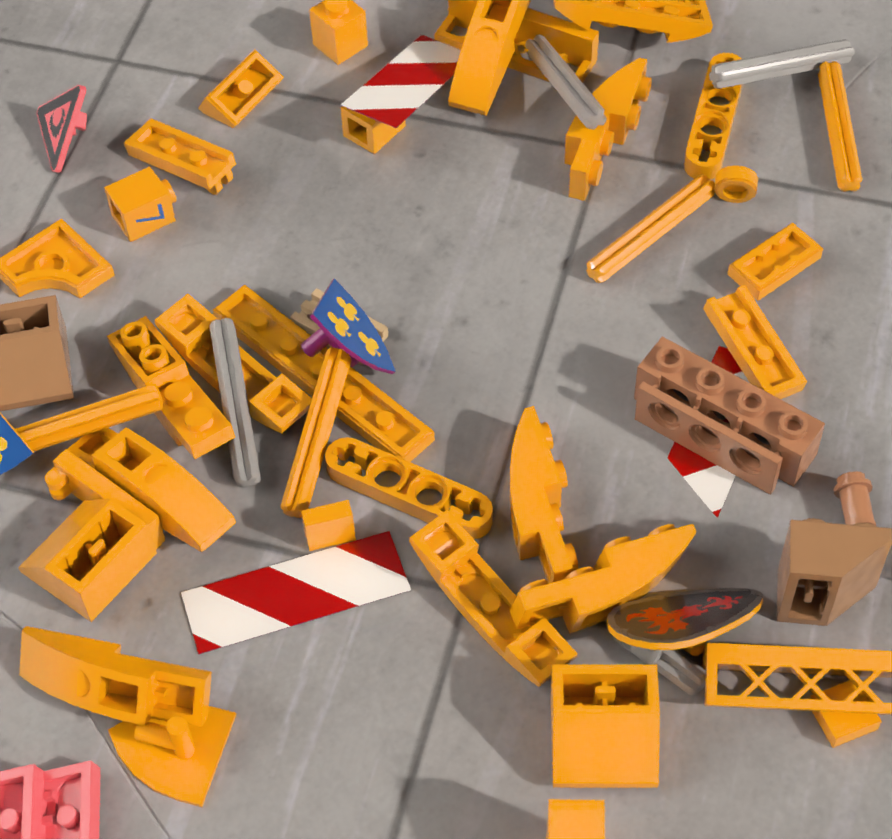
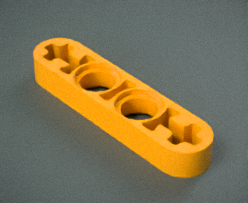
M733 53L717 54L709 62L685 153L684 169L693 179L699 175H706L709 180L714 179L716 173L722 169L743 84L717 89L709 79V73L715 64L742 59ZM723 97L729 103L722 106L715 105L709 99ZM708 125L716 126L722 132L716 135H709L704 133L701 128ZM702 149L710 151L707 162L700 161Z
M339 438L327 447L325 452L327 473L336 483L427 523H430L448 510L473 539H479L491 530L493 507L489 498L483 493L354 438ZM350 456L355 457V463L348 461L344 466L339 465L338 459L346 461ZM362 469L366 471L365 476H362ZM384 471L395 472L401 477L400 481L391 487L380 486L375 482V478ZM425 489H434L442 494V499L434 505L422 504L416 497ZM452 499H455L456 507L451 505ZM473 509L480 511V517L473 516L470 521L463 518V513L470 514Z

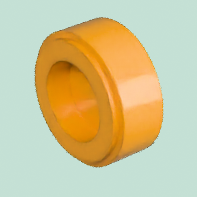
M735 165L724 167L716 173L714 191L722 200L732 203H743L751 200L757 194L758 176L752 169Z

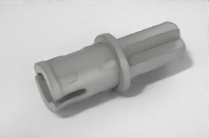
M615 637L613 638L617 644L632 652L645 664L657 665V671L687 694L697 695L705 686V670L677 649L650 650L631 646L617 640Z

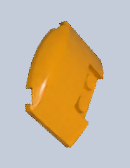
M553 0L554 7L561 14L587 30L590 29L591 22L596 21L605 27L627 26L647 34H654L657 31L664 32L667 43L706 35L711 33L713 27L705 0Z

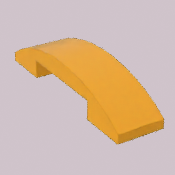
M186 294L157 317L155 325L178 353L220 393L209 327L210 323L218 320V318L192 296ZM239 346L250 417L282 434L309 410L312 398L283 373L275 377Z
M448 510L409 537V542L416 554L459 612L502 658L533 684L540 687L552 677V664H569L577 657L578 653L545 617L536 624L516 629L510 613L516 595L477 553L479 544Z

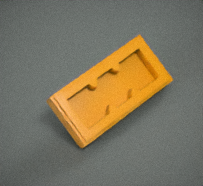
M792 222L731 263L727 275L740 286L745 285L753 298L759 301L818 261L822 256L823 247Z

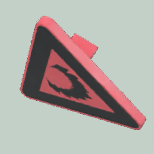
M83 85L71 88L39 106L37 109V118L52 172H61L71 138L76 136V129L86 130L87 114L80 112L86 94V87Z

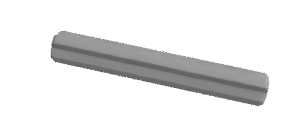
M536 35L534 39H528L525 47L528 49L529 57L586 128L595 130L598 125H604L607 117L604 115V108L547 39L542 35Z
M843 39L713 65L712 71L709 73V79L715 88L721 89L819 69V65L824 61L828 63L836 61L839 64L849 63L855 50L851 47L849 40Z
M223 318L212 321L209 327L223 414L231 423L235 438L228 441L234 480L238 487H248L258 484L261 477L236 328L232 319Z

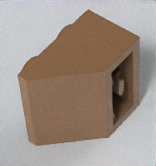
M56 295L0 304V411L73 399L67 330Z
M816 518L790 520L777 570V622L827 626L876 588L892 544V528L877 527L870 523H857L853 525L826 523Z

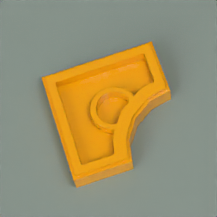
M62 218L0 258V279L19 298L35 290L53 288L68 291L80 299L115 276L112 265Z

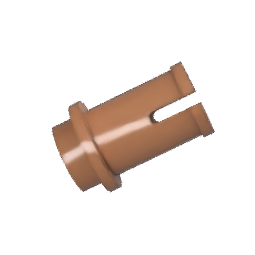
M857 471L840 475L836 480L837 485L834 486L833 491L834 495L841 501L845 524L870 523L877 526L873 517L869 496L873 488L871 481L866 479L864 473Z

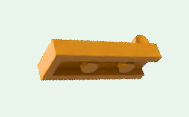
M152 118L124 142L129 156L206 188L213 195H217L223 189L222 184L227 185L233 179L231 169L236 165L233 152Z
M745 285L737 287L735 293L717 300L715 296L706 300L703 307L704 312L749 383L779 399L804 389L808 381Z
M65 449L53 460L54 467L46 473L45 482L54 500H63L71 493L82 502L84 500L112 499L148 523L156 549L166 541L159 516L71 451Z

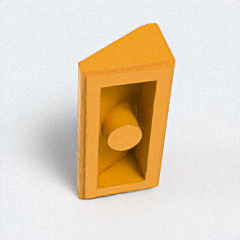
M254 49L205 97L198 109L205 115L234 129L282 81L284 76Z

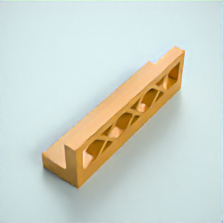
M448 0V15L435 32L434 40L461 50L466 35L457 36L451 34V31L455 25L468 29L478 0ZM528 8L515 36V51L507 68L549 82L533 60L531 61L521 56L522 53L528 52V49L525 47L526 41L534 39L536 35H542L566 64L569 63L579 67L575 74L583 83L597 62L599 31L591 28L587 30L576 23Z
M707 643L704 646L702 668L705 669V706L892 715V703H883L868 687L877 677L892 678V651ZM717 670L742 671L753 683L739 696L717 695ZM754 672L764 673L760 677H758ZM772 672L794 673L804 686L792 698H778L763 681ZM806 674L816 675L812 679H810ZM824 675L846 676L857 688L843 701L830 700L815 683ZM858 676L867 678L864 681H862ZM758 687L766 697H752L748 695ZM810 690L819 700L800 698ZM862 692L870 702L853 700Z

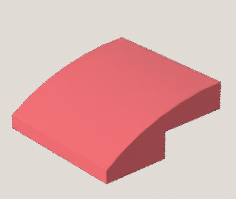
M90 760L43 771L35 764L0 771V839H99L100 767Z

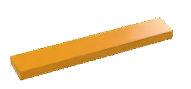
M245 284L213 309V315L219 320L223 318L233 320L237 338L313 397L328 348L325 347L314 357L308 356L303 351L301 344L311 335ZM349 367L336 416L374 447L409 462L435 441V434L431 428L355 369Z

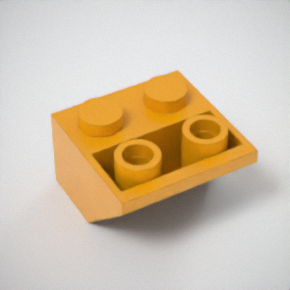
M112 499L84 500L18 568L26 577L92 622L157 552L147 522Z
M552 664L551 731L553 788H658L660 706L657 665Z

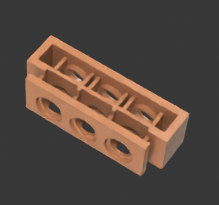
M663 336L637 367L634 399L637 400L635 420L770 495L775 490L778 479L794 487L818 453L825 426L824 422ZM673 389L683 393L689 401L680 398ZM713 411L719 412L720 414L725 416L729 423L719 419ZM754 433L763 436L770 445L758 440Z

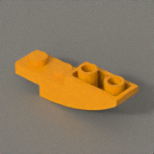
M478 0L457 62L448 98L449 106L487 116L515 51L514 39L531 0Z
M638 58L622 67L607 78L592 93L604 108V115L607 117L604 125H598L595 130L586 128L577 115L574 117L565 139L564 164L571 165L569 198L585 201L590 186H597L599 184L603 169V161H600L602 155L609 156L613 143L624 145L629 129H637L641 115V106L638 105L640 101H647L652 84V78L646 77L647 59Z
M147 316L130 322L121 329L107 335L109 344L136 388L156 385L163 400V408L154 414L178 447L183 445L191 456L197 459L235 438L231 423L189 375L185 361Z
M531 406L523 411L512 446L510 463V518L520 561L539 556L548 583L564 580L569 573L579 569L572 543L564 544L560 533L564 530L560 507L562 488L568 486L566 471L561 460L554 461L550 451L553 449V438L548 423H540L535 407Z
M127 427L119 433L106 428L84 435L67 448L159 516L163 530L200 552L206 550L236 523L230 511L200 481L161 449Z
M667 524L654 529L648 536L631 540V537L624 536L614 539L603 547L594 567L588 566L569 573L564 580L548 583L547 580L541 579L523 586L510 609L516 629L536 624L543 617L550 620L563 616L570 634L606 620L607 615L614 607L641 599L672 570L697 533L694 524L678 528L674 524Z
M25 626L22 629L19 676L53 697L97 714L144 726L152 717L169 720L174 716H181L186 719L187 724L202 727L208 718L212 671L121 654V644L29 626Z

